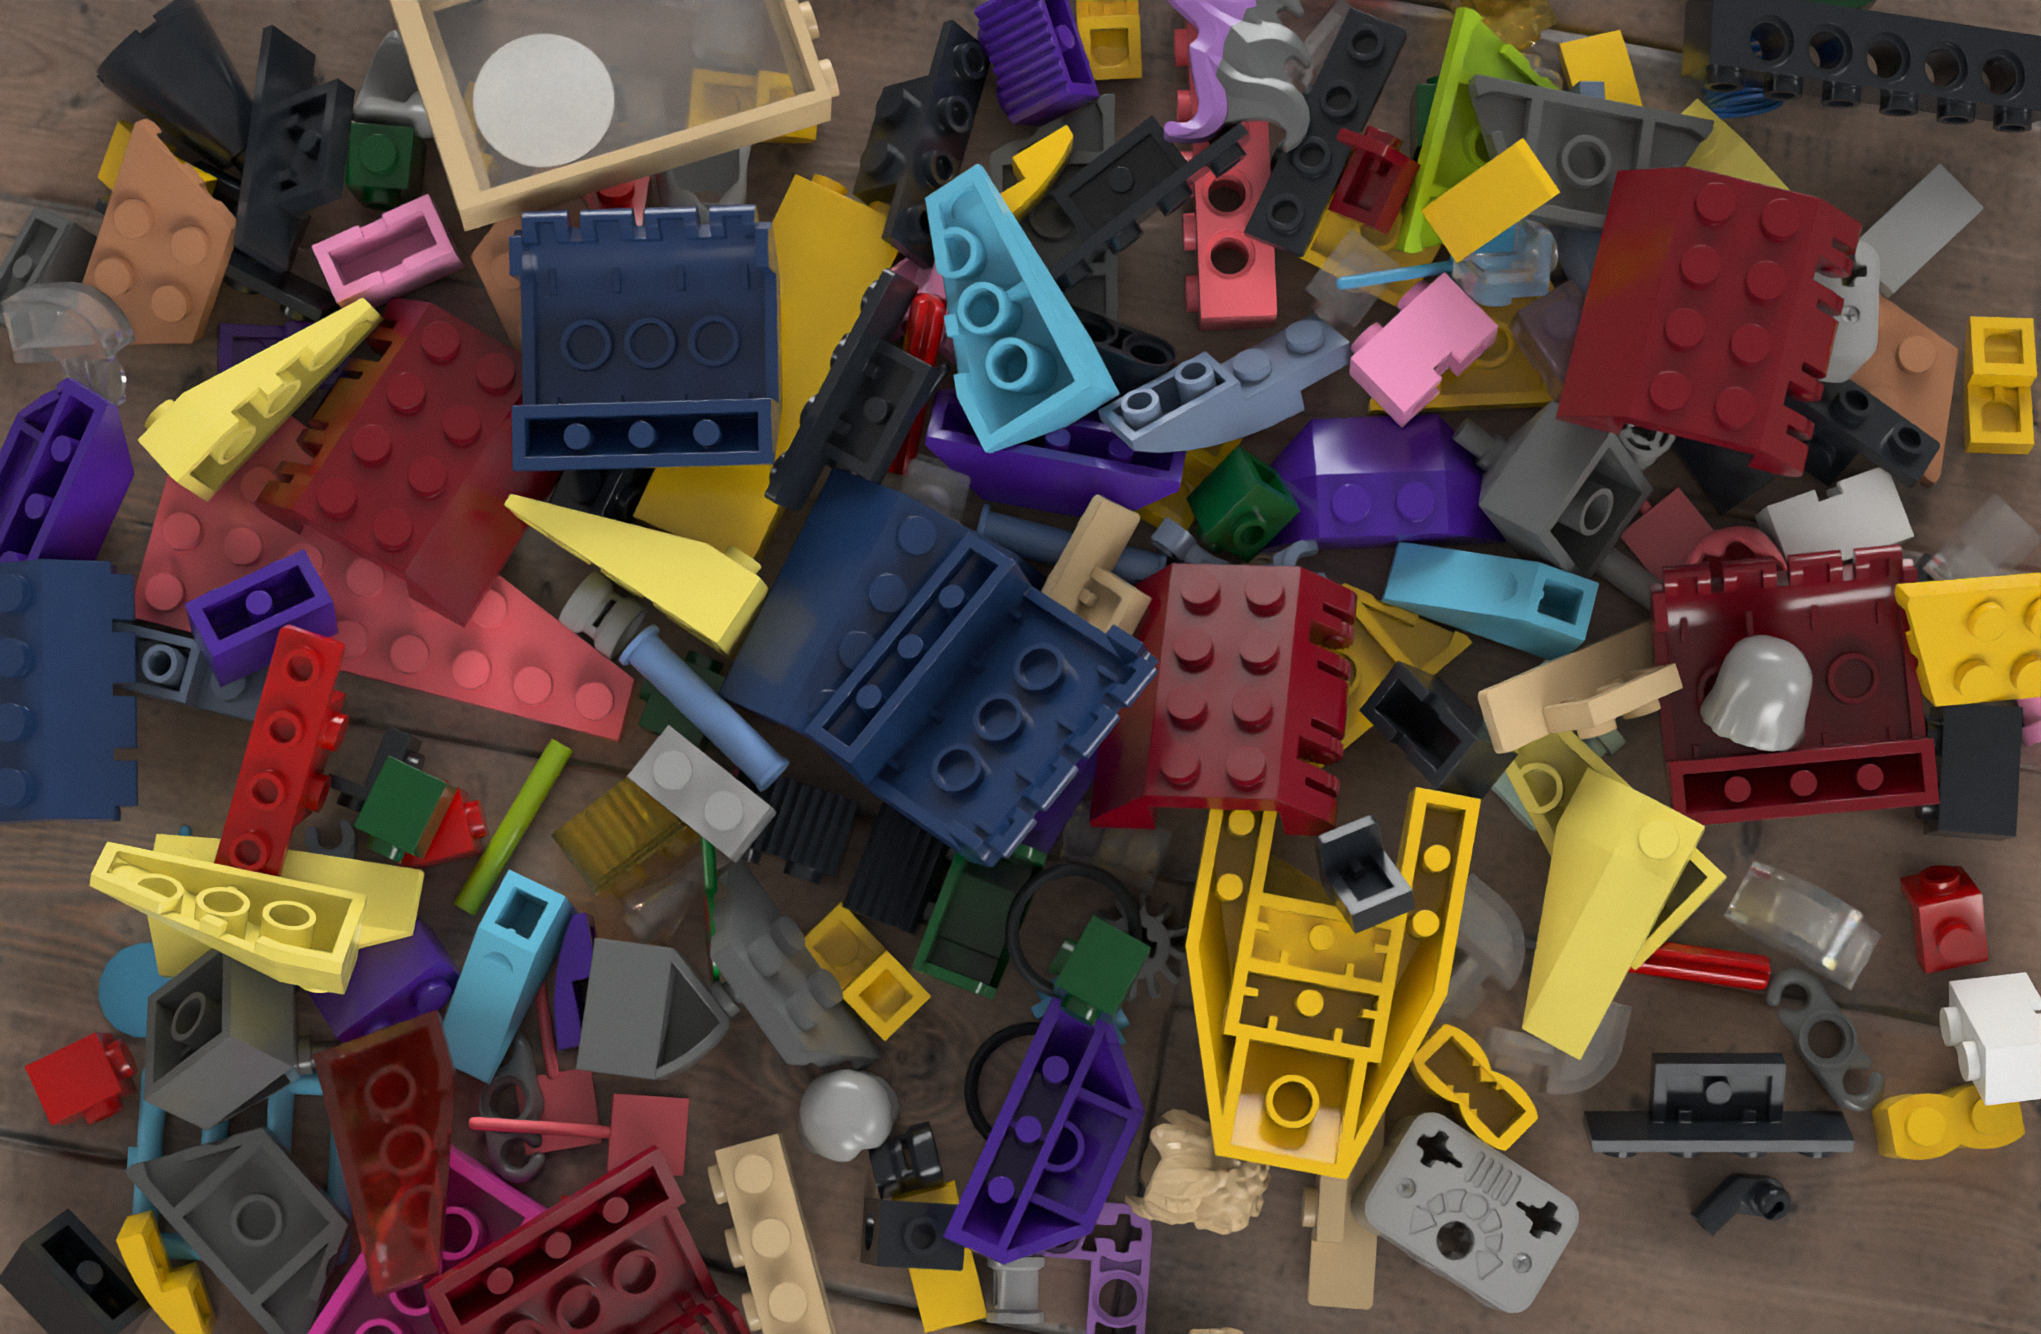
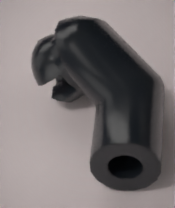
M1733 1173L1727 1176L1690 1212V1215L1708 1234L1714 1236L1735 1214L1765 1217V1219L1770 1221L1782 1219L1790 1210L1791 1196L1785 1190L1783 1184L1771 1176Z

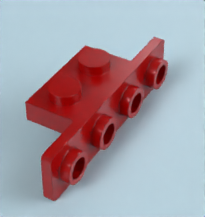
M286 625L280 629L214 864L280 877L294 827L310 816L312 811L319 813L323 808L331 785V776L323 774L329 752H337L340 748L349 721V716L341 713L346 693L334 690L345 652V644L343 642L292 625Z

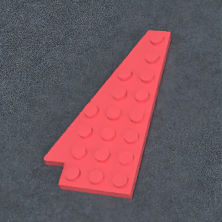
M292 415L208 502L177 483L169 474L167 475L135 588V620L192 634L185 603L255 572L272 562L305 549L333 600L338 633L329 638L345 644V652L339 672L621 743L637 681L500 575L497 576L467 625L463 628L410 598L406 581L304 523H302L304 529L299 535L262 513L254 505V502L269 480L280 481L274 473L281 461L311 465L315 459L306 454L297 445L298 443L295 442L302 430L307 427Z

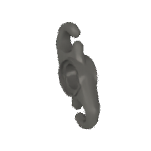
M1797 967L1782 969L1774 974L1765 989V1002L1769 1006L1776 1007L1780 1004L1781 992L1789 984H1798L1806 991L1807 1000L1802 1008L1798 1010L1782 1008L1778 1011L1777 1016L1780 1023L1790 1030L1797 1055L1805 1062L1829 1097L1837 1105L1853 1112L1868 1110L1876 1105L1885 1091V1077L1881 1072H1873L1870 1075L1869 1087L1861 1095H1852L1844 1088L1843 1078L1847 1071L1851 1069L1868 1071L1873 1066L1871 1057L1860 1049L1854 1025L1843 1014L1821 982L1813 974ZM1821 1020L1830 1021L1835 1024L1842 1035L1840 1050L1836 1055L1827 1059L1815 1055L1811 1051L1807 1039L1810 1028Z
M518 1029L511 1042L514 1046L513 1058L507 1065L498 1067L490 1084L485 1083L479 1093L478 1110L481 1117L500 1118L496 1110L497 1099L501 1092L510 1086H519L526 1097L524 1111L515 1120L539 1121L542 1116L544 1098L538 1085L532 1045L528 1038ZM485 1131L491 1166L504 1181L514 1184L525 1183L541 1172L546 1159L544 1154L540 1152H535L529 1162L523 1167H515L508 1162L509 1149L515 1142L523 1141L533 1148H538L543 1140L541 1134Z

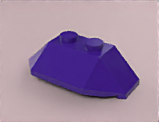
M66 377L57 384L56 389L40 396L18 412L1 448L0 563L37 559L95 561L135 475L117 405L75 379Z
M952 388L937 391L925 446L983 500L1080 518L1095 495H1101L1135 511L1178 492L1186 451L1163 453L1133 451L1100 420L1098 410L1103 408V406L1096 408L1065 428L993 453H986L957 398L956 391Z
M1438 414L1416 415L1402 428L1391 416L1311 419L1270 465V467L1279 472L1283 482L1295 499L1300 512L1259 553L1281 552L1300 540H1315L1318 550L1395 548L1399 542L1426 546L1505 543V538L1479 506L1483 470L1474 464L1476 456L1452 439L1455 431Z
M1052 996L943 1236L1003 1265L1092 1233L1145 1114L1113 1023L1109 1025L1097 1019L1094 1026L1086 1025L1059 1008L1062 1000L1055 996Z

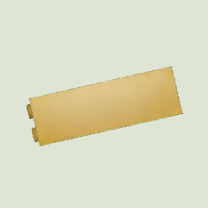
M795 174L772 222L780 273L782 412L775 461L782 453L788 450L800 428V415L805 404L812 396L818 394L830 371V359L834 349L841 341L843 335L851 332L861 313L860 304L865 291L871 283L879 279L885 268L891 269L905 257L881 238L890 205L880 201L872 202L869 206L863 205L846 197L848 189L843 185L818 174H814L811 181ZM773 465L655 468L633 517L641 527L704 542L723 554L728 546L731 545L760 564L786 508L764 497L765 491L770 484L769 475Z

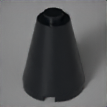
M174 0L153 15L156 20L141 33L135 30L125 38L99 66L97 70L99 75L97 77L104 84V87L221 171H225L234 165L242 173L253 99L200 4L195 0Z

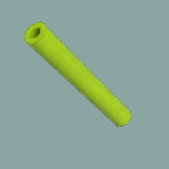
M551 738L453 902L454 905L476 916L573 753V750Z

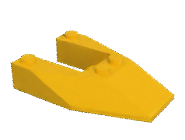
M1419 787L1414 788L1408 794L1396 868L1413 890L1415 909L1356 934L1336 906L1263 893L1277 816L1276 811L1208 809L1185 949L1215 1155L1344 1180L1348 1179L1447 996L1481 799Z

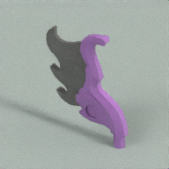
M1166 0L1195 27L1198 34L1196 40L1189 45L1188 51L1191 75L1198 101V112L1187 123L1168 121L1163 130L1164 140L1170 143H1202L1215 137L1224 126L1248 121H1265L1276 125L1286 134L1283 144L1284 152L1287 153L1297 147L1306 137L1310 122L1309 107L1304 96L1291 84L1284 68L1288 61L1294 60L1307 70L1310 68L1311 59L1305 44L1294 32L1284 27L1277 14L1285 10L1297 19L1303 17L1304 10L1300 1Z

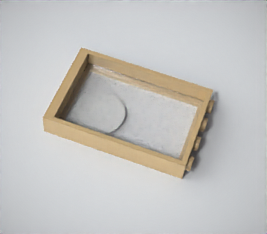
M389 0L464 231L521 215L524 211H535L831 121L832 97L839 96V87L830 60L827 58L819 61L812 40L819 38V31L809 1L798 3V0Z

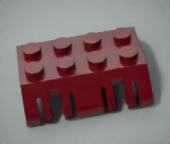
M1694 167L1618 170L1555 419L1617 435L1620 434L1624 424L1627 423L1753 454L1748 464V467L1790 477L1802 476L1809 446L1799 440L1809 441V439H1812L1815 425L1811 420H1807L1806 417L1784 406L1783 403L1785 396L1802 402H1818V400H1821L1824 384L1816 381V379H1823L1827 376L1839 322L1833 317L1841 315L1844 298H1841L1834 291L1815 281L1814 275L1817 272L1829 278L1841 279L1843 277L1848 278L1851 275L1854 262L1847 256L1856 253L1862 224L1819 197Z
M392 297L380 314L384 318L379 324L380 327H376L364 339L366 344L375 353L382 356L380 362L350 358L343 369L344 375L348 378L338 377L308 422L313 429H303L295 441L306 454L315 459L311 465L282 460L274 473L280 481L269 480L255 500L254 505L266 516L299 535L304 529L302 524L304 523L406 581L410 598L465 628L530 527L517 518L504 503L510 494L546 502L564 471L515 472L512 469V405H523L522 354L430 302Z
M1172 563L1132 585L1152 598L1132 636L1144 643L1147 650L1159 661L1155 665L1158 674L1130 708L1122 707L1117 714L1121 717L1120 721L1099 745L1089 818L1091 827L1155 830L1158 807L1276 811L1280 812L1285 835L1319 836L1336 829L1338 802L1335 797L1338 798L1340 780H1338V777H1334V774H1328L1323 769L1299 760V757L1324 765H1333V763L1342 761L1344 747L1342 740L1345 736L1349 685L1346 681L1350 679L1351 664L1345 658H1340L1339 655L1322 647L1344 650V648H1349L1350 645H1353L1355 629L1352 627L1356 620L1357 594L1338 583L1298 566Z
M655 1144L423 1285L430 1317L439 1334H706L702 1329L703 1325L709 1334H751L739 1309L718 1292L677 1209L686 1201L659 1147Z

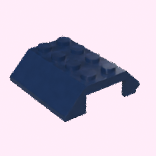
M756 204L710 205L709 224H701L698 206L646 207L644 212L645 226L636 225L634 208L583 209L580 211V228H572L569 210L524 211L522 213V230H515L514 236H509V275L521 282L523 405H512L513 471L774 465L782 412L780 273L772 222H759Z
M833 467L717 694L722 699L773 725L781 724L810 739L804 730L968 532L1016 561L1030 585L1040 592L1047 578L1016 553L913 498Z
M968 532L804 732L878 798L968 861L992 868L1000 858L1008 859L1037 824V821L1033 818L1038 810L1046 812L1078 773L1079 769L1075 766L1080 759L1088 760L1120 721L1121 717L1117 714L1122 707L1130 708L1158 674L1155 665L1159 661L1147 650L1144 643L1113 624L1107 633H1104L1031 586L1016 561Z
M37 559L0 563V825L46 821H67L85 824L121 821L120 808L138 807V761L114 760V750L138 748L137 697L113 696V686L136 685V633L112 632V622L135 621V575L117 574V566L112 565L111 561Z

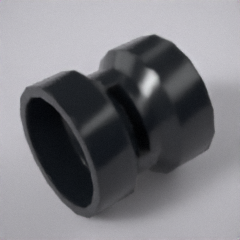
M930 1121L910 1125L905 1134L897 1136L888 1135L885 1142L879 1147L868 1149L881 1199L901 1195L905 1187L919 1184L924 1188L945 1184ZM905 1149L909 1150L913 1166L911 1170L908 1169Z

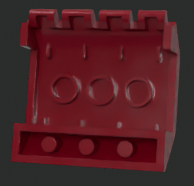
M1900 544L1853 548V564L1843 565L1840 549L1788 554L1787 571H1777L1774 556L1721 561V577L1715 578L1710 576L1708 562L1662 567V583L1649 584L1654 666L1675 663L1683 688L1659 698L1661 709L1658 710L1662 757L1671 809L1701 825L1940 804L1934 739L1926 737L1922 691L1916 673L1918 659L1911 653L1905 632L1910 630L1906 612L1897 603L1894 594L1896 584L1918 582L1917 568H1914L1912 558L1903 559ZM1755 635H1769L1786 640L1804 654L1812 670L1813 684L1806 713V734L1803 743L1793 750L1785 752L1777 750L1772 752L1747 747L1733 742L1730 738L1720 737L1712 731L1709 725L1703 722L1700 714L1702 702L1712 690L1726 655L1735 643L1743 638Z

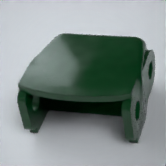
M1020 843L1008 859L1000 858L991 868L972 863L956 852L912 969L993 1001L1011 959L1007 950L1005 935L1008 910L1015 895L1025 882L1044 869L1047 854ZM1035 893L1027 901L1021 914L1019 935Z

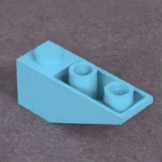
M1399 542L1396 546L1381 602L1551 661L1574 651L1585 641L1599 583L1541 562Z
M508 870L478 926L433 1048L432 1057L484 1083L490 1084L562 947L572 915L579 914L566 896Z

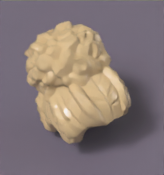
M1173 1108L1160 1116L1156 1126L1151 1130L1150 1140L1144 1153L1139 1173V1182L1143 1184L1146 1190L1144 1197L1125 1194V1203L1131 1207L1132 1212L1150 1221L1155 1219L1156 1221L1159 1220L1171 1225L1194 1222L1198 1230L1207 1229L1221 1235L1238 1232L1248 1226L1249 1217H1258L1264 1203L1262 1193L1269 1187L1271 1175L1269 1174L1270 1165L1215 1155L1210 1122L1202 1120L1197 1115L1189 1114L1186 1110Z

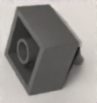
M1554 401L1547 404L1507 440L1498 433L1490 436L1468 418L1464 420L1453 434L1452 439L1476 456L1474 464L1483 470L1479 506L1522 560L1541 562L1590 580L1653 490L1617 436L1613 433L1556 420L1555 417L1559 404Z
M595 938L576 1069L668 1081L690 1069L718 1045L730 1030L732 1017L741 1011L738 1004L742 1001L727 981L722 984L717 979L711 985H708L684 952L668 947Z
M211 948L148 997L144 1101L205 1130L219 1125L294 1083L300 1078V1075L313 1074V1067L347 1065V1047L341 1041H312L311 1035L299 1036L295 985L279 982L214 948Z

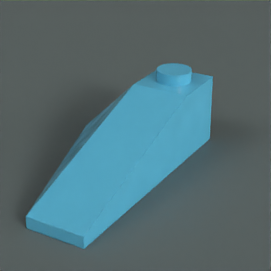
M976 164L927 196L925 201L936 270L943 277L949 314L944 316L947 337L953 339L958 374L953 375L956 395L986 453H993L1065 428L1119 395L1120 393L1092 339L983 166Z

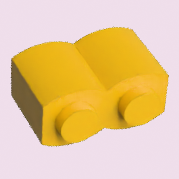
M1448 1024L1437 1025L1422 1040L1408 1066L1414 1079L1425 1091L1441 1101L1451 1103L1453 1113L1463 1129L1495 1150L1506 1151L1538 1119L1534 1104L1527 1093L1510 1078L1491 1071L1489 1061L1477 1042L1454 1026Z
M1974 1083L1957 1085L1940 1094L1896 1095L1879 1102L1871 1108L1879 1154L1890 1158L1926 1160L1943 1156L1956 1148H1998L2018 1140L2025 1134L2020 1102L1985 1106Z

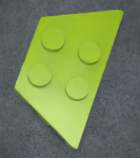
M1457 7L1417 162L1421 166L1411 186L1395 249L1398 251L1413 254L1423 251L1424 248L1443 244L1421 212V209L1490 161L1468 91L1469 80L1473 76L1478 74L1560 90L1547 77H1540L1530 67L1529 60L1513 45L1505 44L1481 21L1483 17L1473 9L1466 7ZM1524 220L1529 225L1536 223L1535 221Z

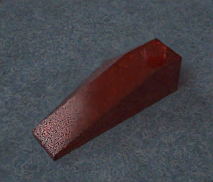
M437 1010L313 1054L373 1294L377 1298L442 1274L456 1070L441 1015Z

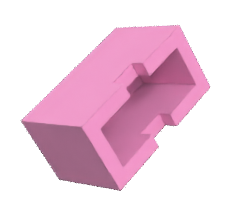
M429 194L382 214L383 218L360 228L357 225L312 245V249L336 303L341 308L361 298H364L373 308L389 302L392 297L399 298L465 268L442 213Z
M1445 272L1431 285L1424 279L1415 284L1398 302L1397 307L1401 312L1384 328L1378 322L1372 324L1355 340L1350 348L1355 354L1350 358L1349 375L1401 428L1439 394V390L1435 386L1442 380L1440 375L1449 368L1458 377L1495 342L1498 325Z

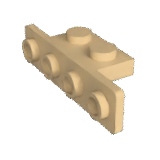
M1095 495L1080 518L1075 531L1054 569L1049 574L1041 592L1104 633H1107L1114 624L1132 636L1152 598L1113 574L1112 570L1137 527L1140 515L1101 495Z
M1647 619L1486 688L1478 693V701L1494 751L1497 754L1511 752L1553 733L1577 730L1579 739H1588L1609 733L1617 729L1615 718L1622 715L1623 719L1626 720L1653 713L1661 709L1659 698L1683 688L1675 663L1654 666L1650 619Z
M1386 1109L1347 1180L1315 1174V1188L1304 1187L1301 1223L1303 1227H1312L1307 1301L1313 1306L1368 1310L1373 1305L1377 1235L1361 1226L1354 1219L1351 1212V1200L1362 1179L1369 1173L1383 1150Z

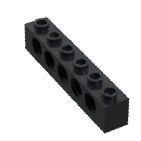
M1804 0L1686 1L1681 77L1705 80L1704 87L1708 90L1735 92L1747 86L1763 89V96L1769 99L1795 100L1801 98L1803 94L1822 97L1821 104L1823 106L1841 109L1858 107L1861 103L1879 105L1880 114L1895 117L1913 116L1918 114V111L1936 113L1937 122L1951 125L1970 124L1975 122V119L1992 121L1994 130L2007 133L2030 131L2032 123L2041 120V36ZM1750 36L1754 37L1760 44L1762 50L1761 59L1755 55L1751 48ZM1809 45H1811L1819 55V67L1812 61L1810 57ZM1867 53L1876 63L1877 75L1872 72L1868 65ZM1925 62L1932 69L1934 75V83L1928 78L1926 74ZM1982 71L1989 79L1990 90L1983 82Z

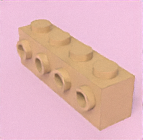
M777 1133L716 1150L715 1155L718 1164L709 1166L708 1173L717 1204L728 1202L734 1228L725 1230V1238L734 1268L745 1266L752 1291L742 1293V1302L751 1332L762 1329L763 1334H837L784 1134Z

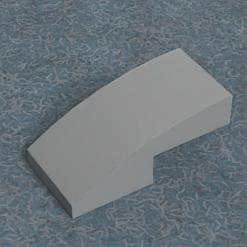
M1941 164L1937 165L1859 238L1860 241L1870 244L1879 255V291L1887 299L1984 209Z

